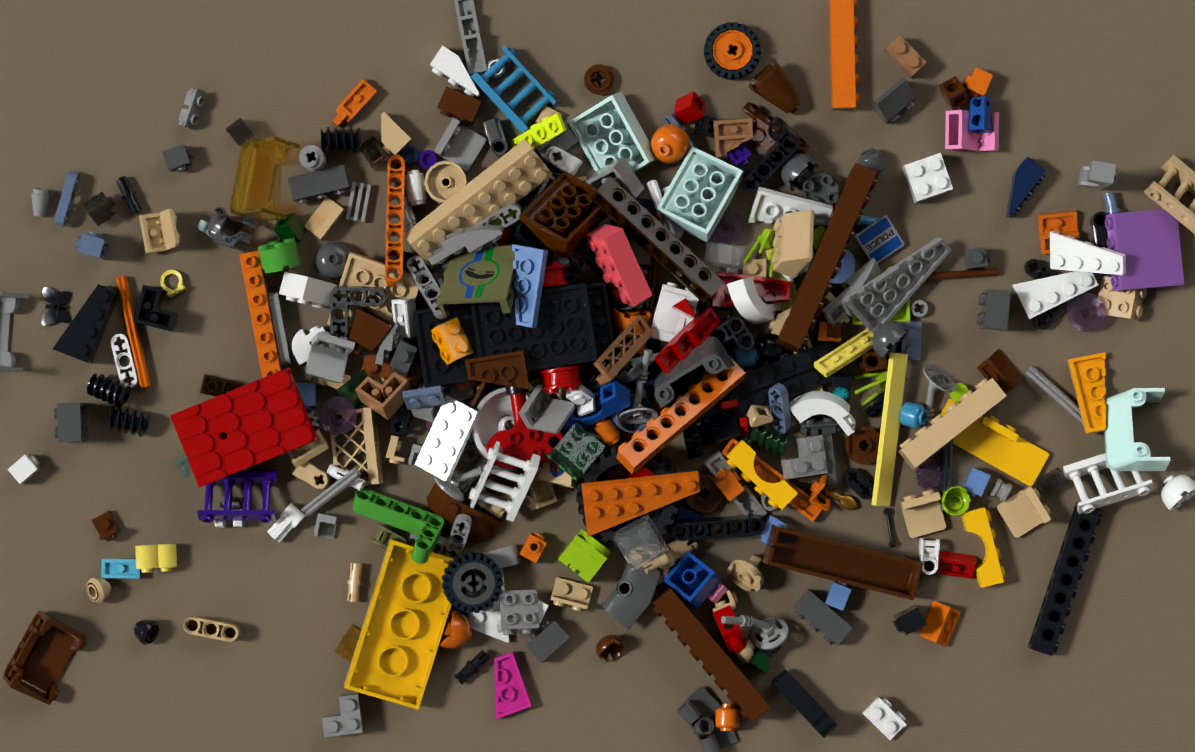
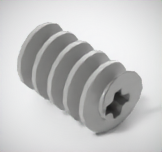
M308 145L300 151L299 160L308 171L323 170L326 166V155L318 146ZM310 157H316L317 159L316 161H311Z

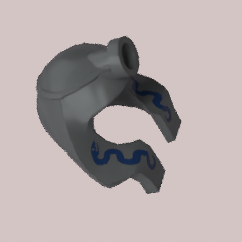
M216 207L214 216L208 224V232L216 244L248 253L252 252V249L242 242L249 244L253 236L244 231H239L237 234L236 232L244 225L256 229L259 221L253 219L250 215L242 217L228 216L224 208Z

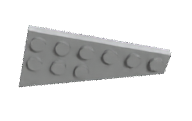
M937 237L842 299V301L866 328L874 334L872 331L878 323L883 325L889 321L952 250L943 239Z

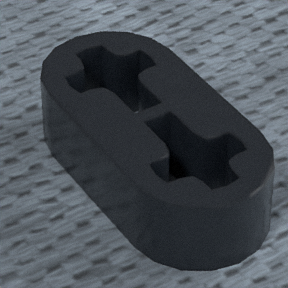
M849 468L846 470L844 480L852 490L862 499L872 498L874 487L858 469ZM849 472L857 473L858 484L854 480H848L850 477L848 475ZM860 484L871 488L869 489V495L861 494L863 490L860 488Z

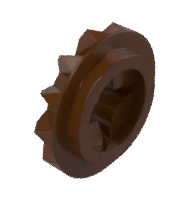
M593 65L585 73L584 84L592 94H606L614 86V74L605 65ZM597 72H599L601 78H608L607 80L602 81L601 88H599L597 82H591V80L597 78Z

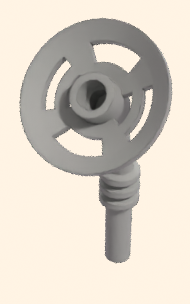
M645 349L640 366L641 373L635 379L637 383L632 409L626 410L619 415V420L623 423L641 424L658 417L656 410L643 407L641 404L644 383L647 382L646 379L649 374L647 370L652 355V350Z
M926 364L923 367V373L929 381L925 410L928 413L927 428L932 425L930 421L935 416L933 413L935 411L933 409L935 390L940 389L945 392H953L956 388L951 376L933 364Z
M480 465L476 469L451 477L449 481L443 482L437 476H434V480L445 493L453 499L463 502L465 497L459 488L460 482L481 476L485 465L483 467ZM501 468L507 471H513V468Z
M740 615L739 617L722 616L721 618L723 624H739L741 627L755 626L751 633V639L756 647L763 650L779 647L785 642L789 634L786 622L777 617L766 618L762 621L750 615ZM779 622L783 629H778L775 623ZM756 634H760L763 638L762 642L756 639ZM778 635H780V637L777 640L769 643V641L776 639Z

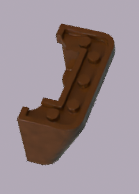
M38 611L4 671L3 679L10 688L50 705L58 697L59 690H57L56 683L72 653L84 649L87 637L50 615Z

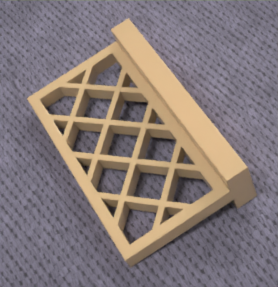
M370 407L328 412L333 464L347 471L346 467L353 460L360 466L359 472L362 469L368 472L369 481H366L365 485L384 483L376 412ZM362 412V422L357 425L351 418L355 413ZM334 415H341L346 419L340 428L334 424ZM348 422L356 427L351 436L342 430ZM358 430L364 434L365 438L361 445L353 439ZM340 432L348 438L342 447L336 443V437ZM350 441L358 447L353 455L344 449ZM360 450L365 452L367 457L363 464L355 458ZM341 452L350 457L344 466L338 462V456Z

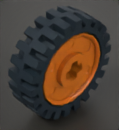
M727 22L716 27L709 34L704 45V57L707 66L718 77L726 80L741 79L749 75L756 68L761 55V47L757 35L751 28L738 22ZM729 47H732V49L735 47L737 49L735 52L736 55L728 54Z

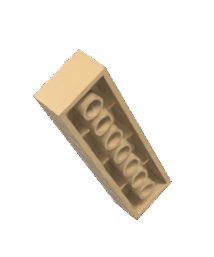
M524 139L404 233V236L432 270L438 264L431 265L428 256L433 251L442 247L441 239L458 230L472 227L476 222L510 203H517L550 177L552 173ZM497 217L492 218L490 223L493 222Z

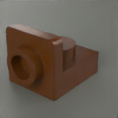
M110 511L92 519L101 541L106 539L108 542L116 538V533L120 532Z

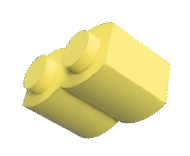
M176 544L135 546L136 569H141L142 573L153 572V568H160V572L172 571V567H177Z

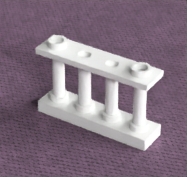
M496 441L494 448H489L487 454L488 461L476 487L471 489L468 499H471L470 508H474L477 500L504 508L507 511L506 520L513 522L538 470L540 456L533 454L530 461H523L499 453L500 442ZM495 460H499L522 468L525 472L518 475L495 467L493 464ZM491 473L517 482L518 487L511 488L487 480V477ZM484 486L511 495L512 500L504 501L481 493V490Z
M1106 453L1063 466L1065 481L1073 480L1081 502L1077 504L1078 514L1091 513L1097 508L1138 495H1147L1152 491L1153 482L1152 480L1144 482L1140 471H1131L1136 484L1125 487L1120 472L1110 469L1118 490L1107 493L1099 471L1102 469H1110L1107 466ZM1087 474L1092 475L1100 496L1089 499L1080 477Z

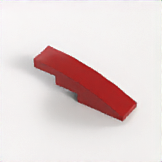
M708 306L691 320L654 358L664 373H670L680 360L686 359L696 346H701L721 320L711 306Z

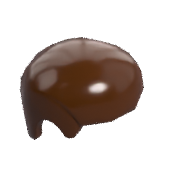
M606 635L596 645V654L605 662L615 660L626 650L625 643L617 635Z

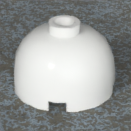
M1171 475L1164 480L1165 486L1161 490V498L1170 511L1176 510L1182 506L1181 503L1185 500L1188 501L1195 495V481L1189 476L1178 475L1174 477Z

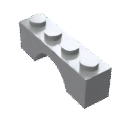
M1091 161L1089 166H1082L1079 173L1078 187L1101 190L1112 185L1118 178L1116 164Z

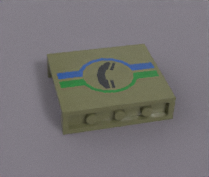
M512 245L486 246L478 252L473 250L470 253L467 248H464L461 253L457 255L453 253L448 257V267L444 271V282L440 286L441 293L437 297V307L441 309L443 316H447L449 304L499 302L503 313H511L516 289H514L516 273L515 269H513L515 253L512 251Z

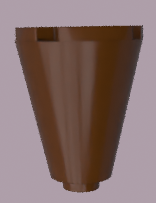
M773 61L774 65L769 64L761 70L754 78L756 80L754 85L750 82L748 87L780 110L793 114L799 109L801 100L777 61Z

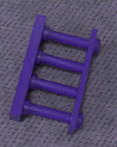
M239 471L205 485L204 510H197L199 521L205 523L213 521H260L262 523H270L271 521H276L275 510H270L271 487L278 485L277 471ZM215 485L225 486L224 510H212L213 487ZM235 485L244 486L243 510H231L232 491ZM254 485L263 486L262 510H251L252 486Z

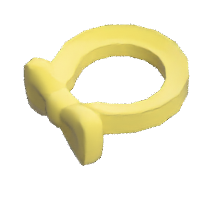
M167 270L162 274L160 285L167 292L169 298L186 291V287L183 285V277L178 271ZM174 274L178 277L177 289L172 290L166 287L165 279L168 275Z

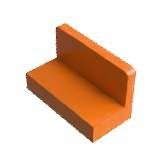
M933 601L925 620L927 625L922 627L920 636L947 647L961 611Z

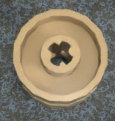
M450 161L437 162L431 166L426 173L424 181L426 191L439 204L444 203L468 184L462 168ZM445 179H448L450 182L448 186L442 184L445 182Z

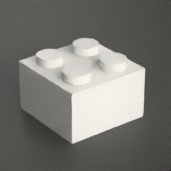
M941 153L902 167L914 203L953 190Z

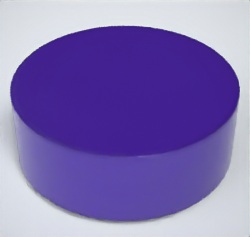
M431 150L423 151L419 156V163L426 170H429L431 166L438 162L436 153Z

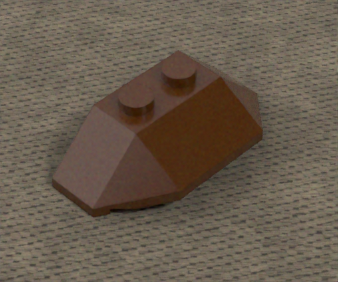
M437 483L434 484L427 496L429 512L444 519L442 532L449 536L454 521L459 514H466L471 517L472 526L466 545L492 538L502 520L477 505L474 508H470L471 502L467 499L463 502L453 499ZM461 522L460 528L463 529L465 523ZM454 535L457 540H463L462 536Z

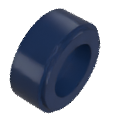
M407 146L401 151L400 156L404 159L406 165L412 166L419 161L420 154L415 147Z

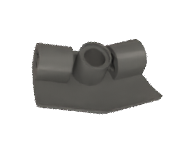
M630 559L627 560L621 580L616 584L615 590L602 604V607L627 629H630L650 606L662 573L661 570L655 569L646 574L644 569L649 566L643 568L641 563ZM626 584H628L630 587V590L627 594H625L623 590Z
M701 686L678 708L677 713L691 727L692 732L697 735L704 752H720L721 749L737 743L738 740L734 731H720V728L716 727L715 710L722 708V706ZM701 722L705 725L704 731L700 728Z

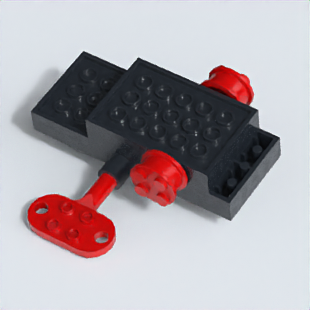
M559 262L547 263L548 267L545 268L536 328L516 325L515 299L517 294L514 296L511 313H503L499 302L449 305L451 312L445 319L436 318L430 308L413 311L425 388L474 381L468 380L465 363L467 359L524 351L527 373L538 372L539 375H542L544 387L541 388V391H547L549 395L559 393V389L564 388L567 391L577 390L579 385H584L580 381V365L595 363L614 342L606 283L600 282L587 285L583 283L567 286L568 282L565 281L563 272L566 269V265H559ZM458 318L474 353L447 365L440 355L437 343L432 338L431 330L442 323ZM614 348V356H615V357L617 356V354H616V348ZM505 386L506 395H510L514 426L511 429L495 433L487 444V453L489 448H492L496 441L500 442L499 446L502 448V454L523 461H530L533 454L540 456L539 464L557 459L564 448L562 434L560 432L554 434L528 429L519 415V411L526 402L525 393L528 392V389ZM553 436L558 437L560 440V444L556 448L549 445V439ZM499 460L494 462V465L500 468H516V466Z

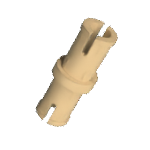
M350 563L349 580H347V584H349L347 601L359 602L360 586L363 583L361 581L363 564Z

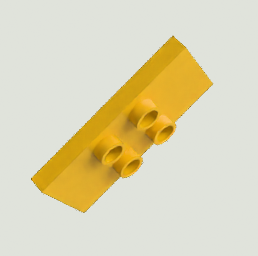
M390 539L344 688L419 710L452 605L443 593L442 575H444V569L448 567L449 561H453L455 558L432 552L426 563H416L411 557L414 546Z

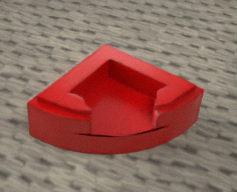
M736 399L720 402L719 404L720 410L739 406Z
M747 417L739 418L741 436H749Z

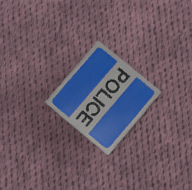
M886 214L854 235L869 260L874 258L877 264L905 245Z

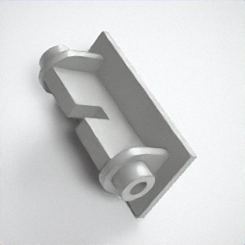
M191 88L190 91H187L184 105L189 106V108H182L178 125L195 130L199 122L201 109L205 104V93Z

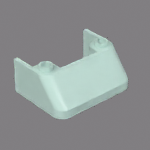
M1133 388L1105 400L1106 430L1104 434L1106 462L1111 470H1166L1171 461L1170 457H1151L1148 445L1142 442H1134L1131 408L1141 407L1144 403H1160L1165 393V388Z

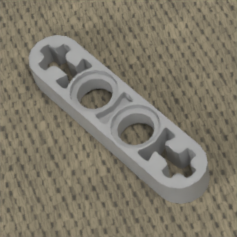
M419 256L410 257L406 263L408 271L434 316L438 319L447 318L451 312L450 306L447 316H443L441 310L437 307V297L440 296L441 290L423 259ZM416 263V265L419 266V269H420L419 272H417V270H416V268L413 266V264ZM422 277L429 278V281L425 284L419 282ZM431 291L438 292L435 298L428 297Z
M278 291L270 292L268 296L281 366L291 365V355L280 295Z

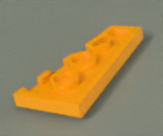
M1106 352L1073 358L1067 361L1085 434L1106 430Z

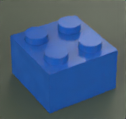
M687 551L665 577L664 581L698 609L722 579L697 557Z

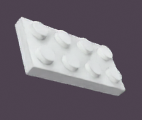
M446 395V404L441 405L415 465L444 481H449L481 412L450 395Z

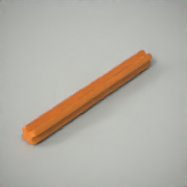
M120 276L116 278L138 380L141 388H147L151 386L138 325L136 322H133L135 312L127 277Z

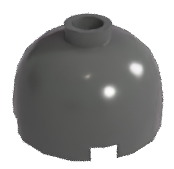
M804 153L791 155L781 167L782 181L791 191H795L793 187L798 186L801 188L806 178L815 173L813 170L815 166L818 168L819 164L810 155Z
M340 242L324 244L316 254L318 271L324 277L331 280L342 278L349 253L352 251Z
M887 321L883 325L878 323L872 330L874 332L871 338L872 348L883 359L898 346V343L907 336L909 331L895 321Z

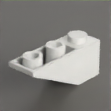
M442 45L430 63V66L433 68L432 72L439 77H442V75L449 79L447 82L457 88L459 85L464 88L466 95L479 98L480 94L459 56Z

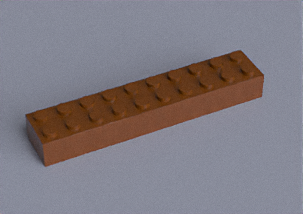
M855 163L852 167L793 301L790 314L785 320L776 340L777 344L795 352L805 347L809 338L806 334L813 329L817 320L814 318V315L821 311L824 301L821 299L828 294L832 283H829V281L834 279L840 267L837 263L838 261L841 262L846 254L847 248H845V244L851 242L855 233L852 228L853 226L856 227L863 215L860 210L865 208L870 199V195L867 194L874 189L877 183L876 171L858 163Z

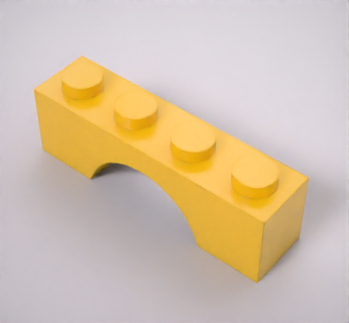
M741 440L726 455L728 458L726 462L734 470L738 468L742 472L740 476L746 482L752 481L756 485L754 489L761 496L765 494L770 499L768 503L777 510L779 507L783 510L798 493L785 480L769 483L759 478L754 469L756 452Z
M985 507L966 511L961 515L965 531L978 535L985 545L984 559L975 569L979 587L983 588L1003 583V578L1006 577L1004 567L999 564L998 559L1001 558L999 548H995L994 540H996V534L994 529L990 528L989 522L992 519L989 510H986Z

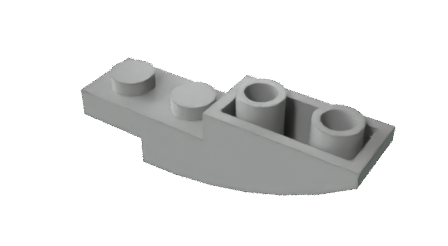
M480 225L453 232L441 239L442 247L430 253L428 260L431 265L435 263L439 265L448 259L447 256L453 253L454 255L461 253L464 247L467 248L469 253L473 250L478 252L485 247L484 244L491 241L493 243L502 237L503 228L498 225Z
M874 258L869 260L845 282L848 288L822 310L828 323L832 326L846 314L851 317L854 315L842 299L881 274V270Z

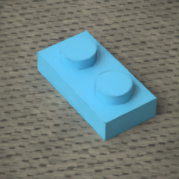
M102 558L101 578L140 579L141 569H136V559Z

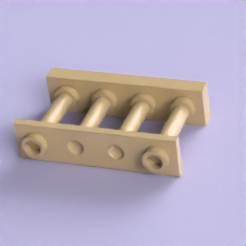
M1173 154L1161 167L1166 172L1158 184L1153 181L1144 190V193L1195 235V199L1188 208L1179 202L1186 190L1195 196V172ZM1171 178L1181 184L1173 196L1164 189Z

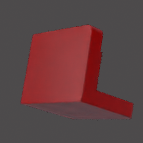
M693 91L676 100L674 114L685 124H688L704 116L706 102Z

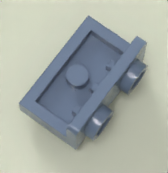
M441 385L403 391V399L408 410L446 404L445 389Z

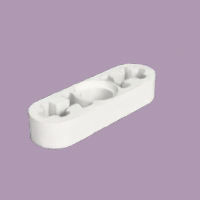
M116 334L111 339V347L120 383H124L125 387L129 385V383L124 381L127 378L126 372L122 373L121 370H128L132 367V371L128 372L130 377H134V380L131 381L129 386L134 388L139 380L130 342L127 336ZM119 337L121 340H125L122 347L123 350L127 349L128 353L123 352L117 355V351H121L120 346L115 345ZM124 355L130 359V363L126 367L121 366L119 362L120 358Z

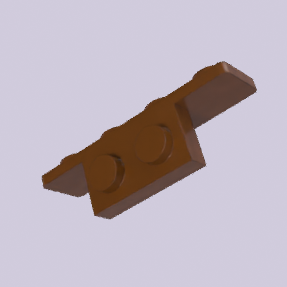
M747 102L742 111L757 121L753 126L752 140L768 151L776 143L768 134L769 122L774 117L766 115L756 104ZM774 125L772 130L780 132L782 128L779 125ZM799 137L800 141L797 151L805 154L810 146L805 139ZM788 138L786 143L794 145L796 141L793 138ZM774 152L773 155L778 158L781 153Z

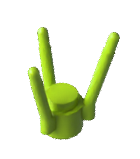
M764 229L743 261L745 265L759 244L761 245L758 251L759 254L763 252L764 248L770 249L772 247L770 278L773 277L774 272L772 262L774 230Z
M881 369L876 372L854 376V379L877 376L875 377V382L855 390V394L877 385L881 388L862 402L861 406H865L885 391L888 370L883 371Z

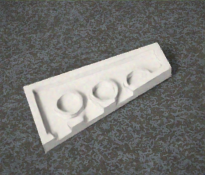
M759 187L748 217V223H755V221L772 223L779 220L786 213L812 210L814 211V225H827L833 206Z
M1054 230L1050 231V269L1114 275L1126 274L1125 254L1105 247L1095 246L1087 241L1077 240L1069 235L1059 234V232Z
M1073 271L1014 284L1012 287L1028 319H1031L1098 286V283L1091 272Z

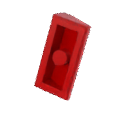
M683 299L672 306L673 309L690 318L695 316V312L687 299Z
M940 550L938 569L935 573L973 579L977 557L975 555Z

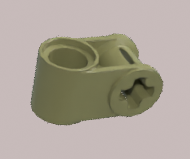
M378 524L379 529L374 539H371L372 543L387 549L390 539H401L404 543L409 544L407 538L381 524Z

